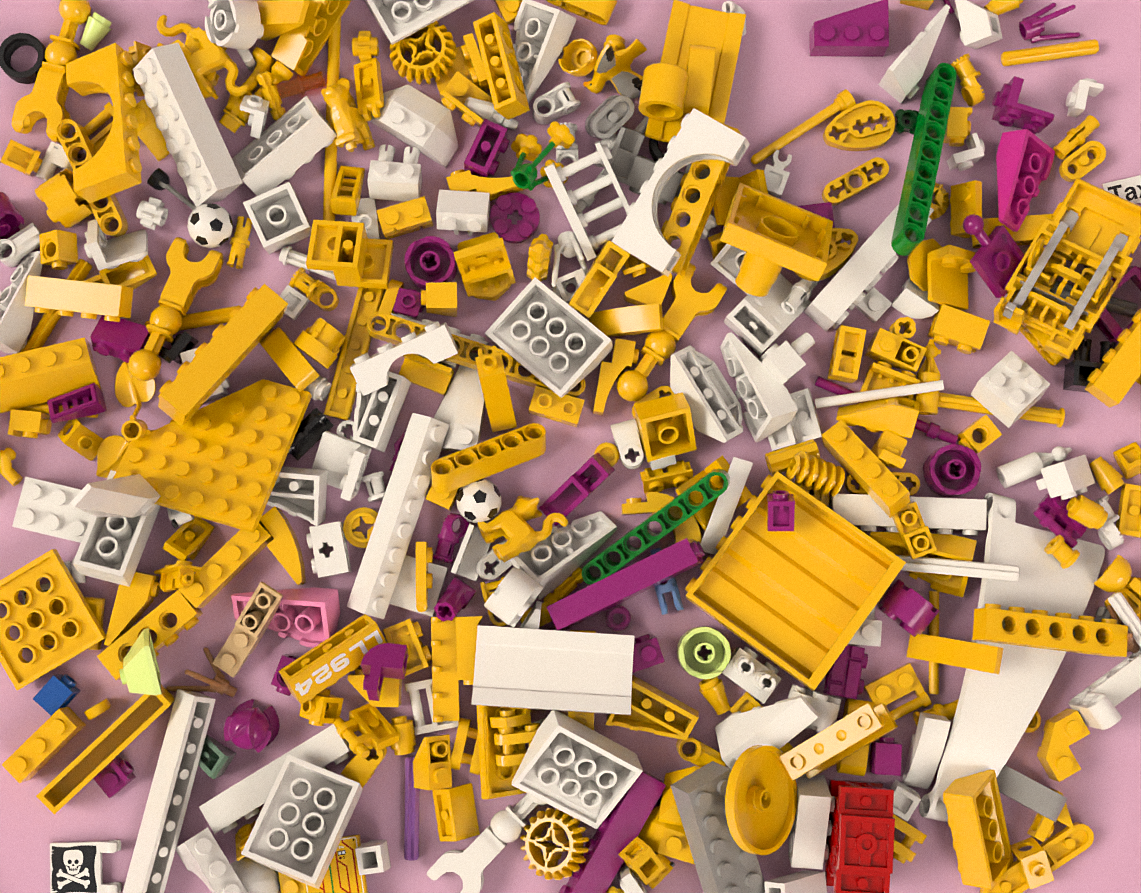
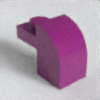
M379 644L371 648L364 655L361 662L363 675H365L363 690L367 691L369 700L379 701L384 677L404 680L409 657L407 645Z

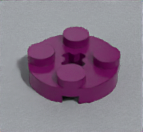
M508 193L499 196L493 204L490 212V222L499 238H503L505 242L517 244L526 241V239L536 233L540 223V214L532 198L522 193ZM513 212H518V216H522V220H517L516 224H512L511 219H508V216L512 215Z

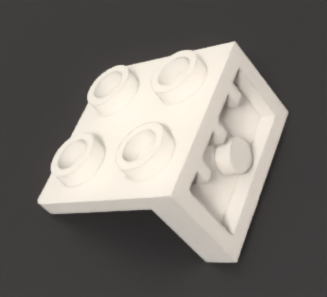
M325 431L322 434L312 469L327 470V485L341 489L340 498L351 501L358 494L372 447Z

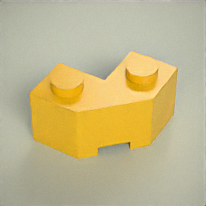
M1067 708L1045 721L1042 743L1037 752V758L1049 779L1058 782L1081 770L1069 746L1091 734L1079 712Z

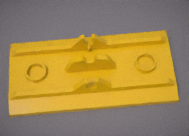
M673 0L660 63L677 65L686 71L690 44L715 47L708 116L717 122L725 124L746 14L726 13ZM683 114L679 119L671 121L648 118L645 136L669 143L670 139L673 136H677L682 128L681 122L686 114Z

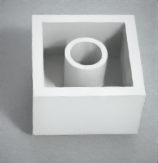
M290 182L243 202L263 248L268 254L311 236L312 227Z
M1010 351L977 382L970 395L1004 425L1010 428L1041 399L1050 383L1013 351Z

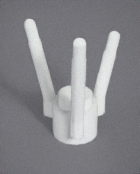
M572 231L561 233L558 236V244L553 246L555 251L551 284L553 287L557 285L561 253L567 258L577 256L585 276L588 272L575 233Z

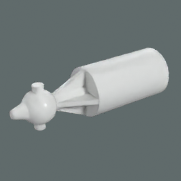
M1057 446L1051 453L1033 452L997 467L998 479L1004 488L1018 484L1042 474L1041 469L1048 467L1054 460L1063 461L1072 449L1070 447Z

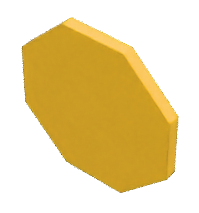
M933 238L923 240L907 257L910 280L922 291H928L927 253L942 247Z

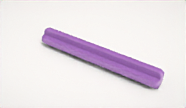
M408 756L405 759L404 858L409 861L417 860L419 857L420 789L414 788L413 760L415 756Z

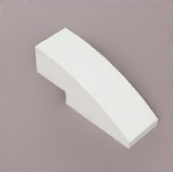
M920 712L916 734H912L902 779L903 784L924 789L929 788L943 754L951 724L945 716Z

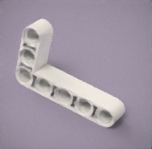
M1141 648L1137 653L1131 654L1069 701L1070 707L1079 712L1086 726L1105 730L1121 720L1122 716L1115 706L1141 688Z

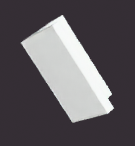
M469 524L451 570L452 573L476 582L479 576L476 571L477 563L488 553L491 543L487 544L481 537L478 527Z

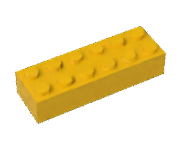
M265 283L260 289L255 287L247 295V301L243 307L238 305L230 313V319L226 325L221 323L212 333L213 337L208 344L203 342L197 348L191 363L185 361L177 370L178 375L173 382L169 379L160 388L158 407L180 426H183L283 318L288 303Z

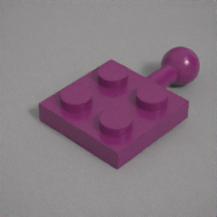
M975 214L969 215L963 221V229L967 234L974 235L982 245L972 257L970 263L996 298L1004 297L1008 292L1005 290V287L1020 264L1024 254L1004 225L996 226L988 236L983 230V219ZM1026 262V264L1024 265L1023 269L1021 270L1020 274H1021V273L1023 272V270L1025 269V267H1026V265H1027V262Z

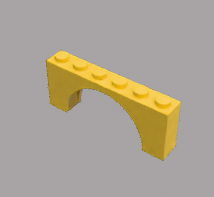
M116 43L66 63V78L69 87L81 96L94 93L109 94L113 102V123L106 141L88 162L73 170L74 193L90 203L142 183V166L139 157L140 143L137 133L138 121L135 110L136 99L134 97L135 81L132 75L133 59L128 51Z

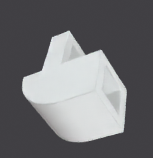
M371 840L367 843H361V846L355 849L359 875L385 872L391 868L387 840Z

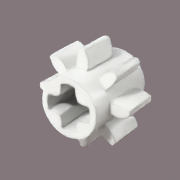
M150 197L149 202L142 200L136 213L137 218L141 219L140 224L152 230H155L156 225L163 226L168 216V209L164 208L165 203L154 197Z

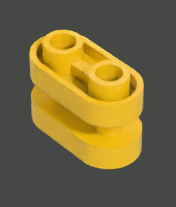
M461 717L451 756V769L460 770L461 763L471 765L469 773L480 775L478 729L470 727L471 719ZM467 738L476 739L473 755L464 753Z
M540 723L524 725L525 728L514 729V727L499 728V731L494 733V744L503 745V752L495 754L496 765H520L528 749L513 750V744L529 743L530 746L540 727Z
M893 814L895 828L906 834L901 843L894 840L893 858L903 864L906 860L912 862L916 853L910 850L914 841L922 845L927 835Z

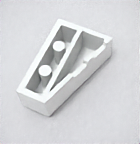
M282 466L267 505L285 510L294 517L298 516L308 520L315 526L320 525L326 519L327 470Z

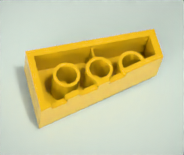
M310 0L303 25L280 35L271 56L304 78L352 0Z

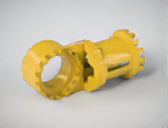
M968 53L959 57L960 60L957 58L950 65L955 68L961 80V94L964 101L970 107H973L985 100V96H983L985 93H982L984 90L980 89L982 86L976 80L981 76V73L975 70L969 60L970 55Z
M301 267L292 275L294 278L291 277L289 286L292 288L296 287L305 293L306 298L316 304L321 310L330 312L338 306L339 297L337 293L321 280H315L309 276L304 268ZM325 293H330L334 297L333 302L328 306H324L320 302L321 296Z

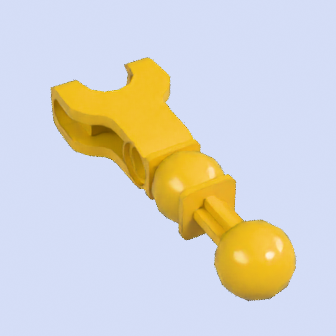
M88 0L60 1L59 12L64 20L59 36L50 35L49 38L53 42L48 44L45 50L46 62L42 61L33 90L29 95L22 97L15 105L12 117V127L15 132L28 134L32 131L36 121L41 118H47V136L52 141L60 143L56 127L64 119L71 120V116L65 108V101L69 91L66 78V63L76 60V50L80 51L81 47L74 42L78 25L87 22L88 17L91 16V6Z
M181 237L174 239L166 254V261L171 273L158 301L159 307L152 311L149 320L150 324L146 325L150 337L144 349L134 352L129 358L128 369L132 377L139 381H150L155 379L160 373L161 360L158 355L164 342L173 343L174 338L172 335H175L181 329L182 318L188 312L198 290L216 282L224 263L222 252L211 250L202 261L190 262L187 260L189 253L187 240Z
M692 263L689 264L684 277L677 274L671 290L674 302L663 317V331L650 332L647 335L645 346L641 350V354L644 355L634 370L623 372L617 380V391L623 399L638 401L646 395L648 391L647 377L655 365L662 366L664 361L674 354L676 343L695 317L713 313L727 291V286L717 283L708 293L695 291L691 285V278L696 267Z

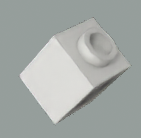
M896 779L890 788L894 790L893 813L908 822L921 798L918 792Z

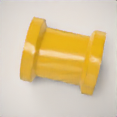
M900 317L891 324L889 332L908 340L915 334L916 324L909 317ZM902 325L906 328L903 334L899 332Z
M1062 535L1054 537L1044 549V552L1052 554L1060 562V566L1063 569L1070 567L1080 556L1078 550H1073L1064 542Z

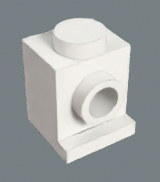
M581 268L558 278L557 285L552 287L553 292L566 303L570 301L585 277L583 269ZM573 284L576 290L573 293L567 292V285Z

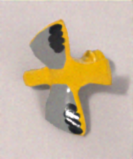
M615 34L608 35L596 61L593 78L591 81L584 82L583 86L597 94L602 91L607 81H611L621 96H627L630 99L640 97L643 76L632 71L630 65L636 57L647 51V48L639 39H636L626 48L623 37Z

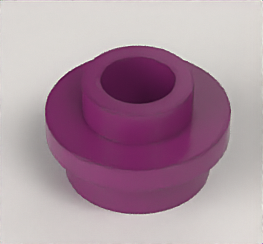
M614 606L606 613V624L614 631H622L629 626L631 615L625 607ZM616 613H620L623 616L621 623L614 622L613 616Z

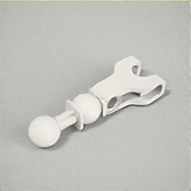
M527 793L514 807L509 804L505 810L494 814L490 826L465 850L446 851L428 870L427 876L431 880H437L446 872H455L460 875L463 881V889L460 893H479L484 884V868L501 852L507 843L519 838L522 828L528 823L525 818L537 805H547V803Z

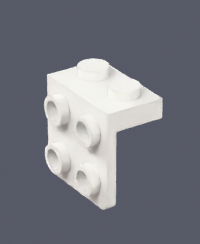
M97 220L88 221V229L85 232L87 243L84 244V248L88 258L94 259L98 270L114 269L120 264L129 261H140L148 255V235L146 230H139L107 240Z

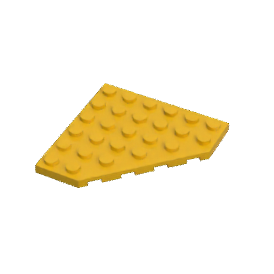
M262 379L198 409L183 426L173 421L152 431L150 435L146 434L142 439L131 441L114 478L140 474L161 496L155 504L255 533L312 395L308 391L303 390L299 392L294 387Z

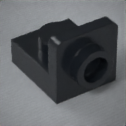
M184 331L183 334H179L174 338L170 350L162 346L159 356L169 364L172 361L181 364L180 353L193 349L199 341Z

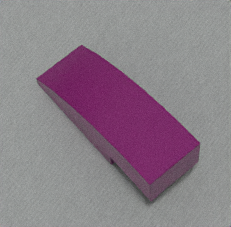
M597 452L565 481L539 509L546 516L552 513H560L567 517L615 469ZM554 522L553 524L557 526L559 522Z

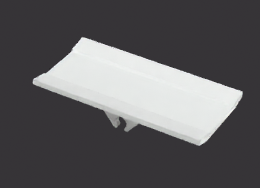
M478 625L471 705L631 715L634 636Z

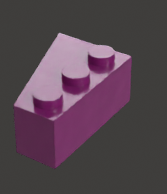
M881 0L815 21L809 32L810 56L883 57L889 47L888 0Z

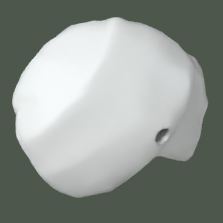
M247 857L230 864L247 893L279 892L278 871Z

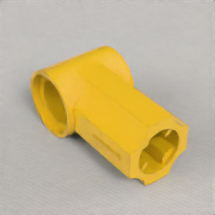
M689 735L687 740L678 739L676 742V750L681 758L699 767H703L712 761L723 766L726 765L722 761L719 751L697 740L692 735ZM694 742L695 749L692 753L685 754L682 752L685 743Z

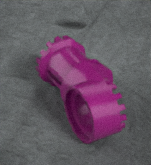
M450 513V515H447V518L445 517L441 533L437 535L439 540L433 554V559L452 564L453 560L451 558L455 545L466 534L469 526V521L456 513ZM456 519H459V529L454 532L452 528L453 523Z

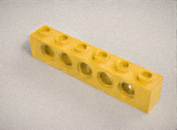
M725 125L726 127L742 135L737 128ZM720 160L696 161L690 163L689 172L683 175L680 183L682 189L679 196H676L672 201L670 218L663 223L661 232L669 245L676 239L681 241L680 247L676 250L681 256L671 272L683 277L685 276L730 163ZM710 169V174L707 178L699 179V174L702 170ZM693 193H700V198L697 202H689V198ZM684 216H690V223L685 227H680V220Z
M987 603L985 608L974 609L972 640L1106 657H1127L1128 626L1118 625V620L1101 619V622H1095V617L1078 616V619H1072L1069 613H1055V616H1048V611L1032 610V613H1025V608L1008 607V610H1001V605ZM1003 619L1005 621V629L1002 627ZM1026 623H1028L1029 626L1028 632L1026 630ZM1050 626L1052 628V634H1050L1049 631Z

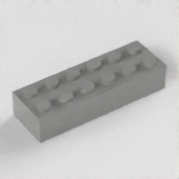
M712 761L673 783L671 789L703 892L765 893L764 879L756 854L747 853L736 844L727 824L725 795L731 769Z

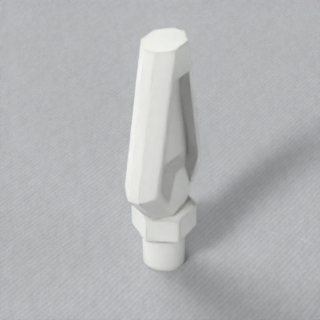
M472 97L466 99L464 105L483 120H490L512 130H516L518 127V121L514 119L507 120L494 109L492 102Z

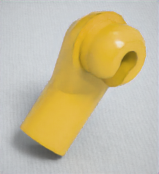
M7 447L4 450H0V474L12 486H16L22 481L23 477L12 467L11 461L16 458V452L12 448Z

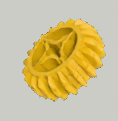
M438 21L389 46L391 51L389 56L399 76L402 78L406 77L410 83L416 79L419 85L425 79L430 85L431 78H434V76L439 81V73L447 75L448 70L446 67H453L452 59L456 58V52L454 51L456 44L453 41V36L450 31L447 32L444 24L439 26ZM434 40L442 44L441 52L436 51V48H434ZM406 50L412 55L411 63L404 59Z
M554 808L538 811L537 817H531L529 819L531 825L523 827L527 835L520 837L523 841H526L525 845L521 846L520 849L527 852L523 860L531 861L528 868L531 870L536 869V875H544L546 880L553 878L555 880H562L563 877H571L572 871H579L580 866L578 863L586 861L582 853L589 851L587 847L583 846L584 842H588L589 838L582 836V833L587 828L578 827L580 820L572 819V816ZM549 823H551V827L548 828L547 834L544 837H541L544 828ZM569 851L566 859L558 865V860L561 859L562 853Z

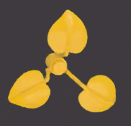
M126 362L122 363L117 372L115 395L122 406L132 407L135 404L137 406L133 414L130 415V420L122 425L121 433L123 437L120 435L108 436L99 445L96 475L103 478L108 477L110 470L117 471L131 441L142 439L146 434L150 435L154 431L148 429L147 424L136 417L142 407L141 402H148L153 398L156 391L155 380L139 381L132 377Z

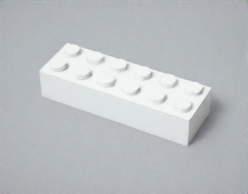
M179 43L152 48L133 68L135 80L140 84L145 95V102L151 108L156 126L162 132L167 150L172 154L177 165V171L183 178L188 195L193 200L196 208L202 204H212L221 201L243 182Z
M899 204L804 311L823 330L827 331L831 326L836 329L850 314L846 311L847 308L852 311L866 296L863 290L868 292L882 278L879 272L881 271L884 274L899 258L891 246ZM931 207L929 211V216L934 211V209H932ZM928 216L927 226H928V224L932 221V219L929 218V216Z

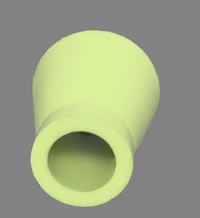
M94 12L91 17H88L82 39L79 43L93 51L98 43L111 31L110 26L112 22Z

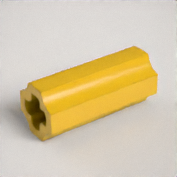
M811 439L766 453L765 459L771 475L773 476L777 471L779 473L786 472L791 459L800 451H805L808 455H814L817 459H820L816 442Z

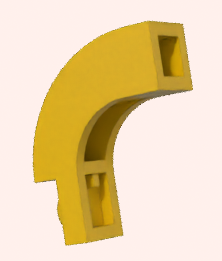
M646 492V502H642L641 498L626 499V503L621 504L622 515L654 514L673 500L674 497L660 492ZM678 506L670 507V514L673 517H682L683 512ZM693 515L672 530L674 544L685 538L693 539L696 542L699 541V543L702 541L699 525Z

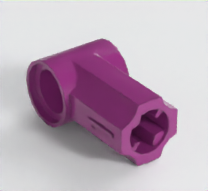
M455 576L434 607L437 614L436 617L443 622L446 620L452 621L461 609L464 610L476 590Z

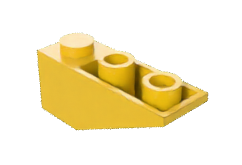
M892 397L838 407L836 420L840 421L842 419L847 426L858 425L865 427L871 432L889 431L902 438H912L919 414L920 402L903 397Z

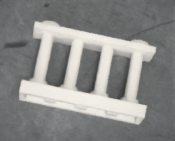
M600 141L595 142L598 151L563 168L561 166L556 168L555 163H551L544 168L587 261L597 257L595 250L599 249V245L612 240L616 229L614 227L595 237L593 235L588 236L585 230L588 223L623 206L627 213L630 206L609 162V159L613 158L607 144L602 146ZM601 160L603 161L608 172L607 175L574 191L572 189L567 191L563 181L567 180L566 177ZM613 183L619 195L618 198L583 214L581 212L578 214L574 204L578 203L577 200Z

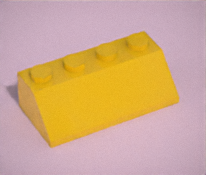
M84 337L0 357V414L9 412L11 409L18 410L46 403L47 400L95 383L101 389L89 341Z
M986 770L955 779L943 792V802L947 809L948 826L951 828L953 848L956 851L958 871L961 874L963 885L992 890L1012 864L1013 856L995 770Z

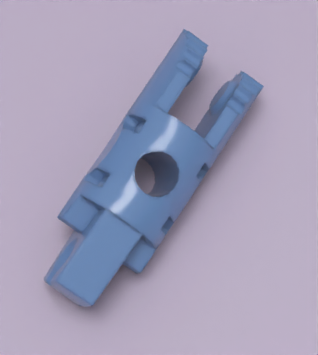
M662 548L650 550L651 555L661 551ZM675 577L669 579L665 585L661 583L655 586L662 615L668 614V605L664 593L672 592L676 609L678 611L684 609Z

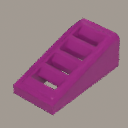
M95 383L47 400L52 423L96 415L107 411L103 392ZM60 405H63L64 411L62 412L59 411Z

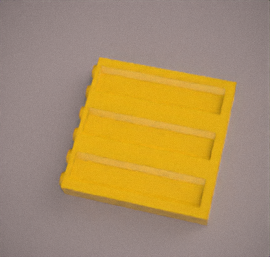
M777 471L774 476L769 474L760 486L763 488L758 497L753 495L745 506L749 510L744 517L739 515L732 523L730 528L733 529V532L728 538L723 536L715 547L718 552L713 559L708 556L700 567L703 571L698 579L693 577L685 588L688 592L686 598L810 690L814 691L906 562ZM784 490L788 491L789 494H793L795 500L794 531L767 530V494H773V491Z

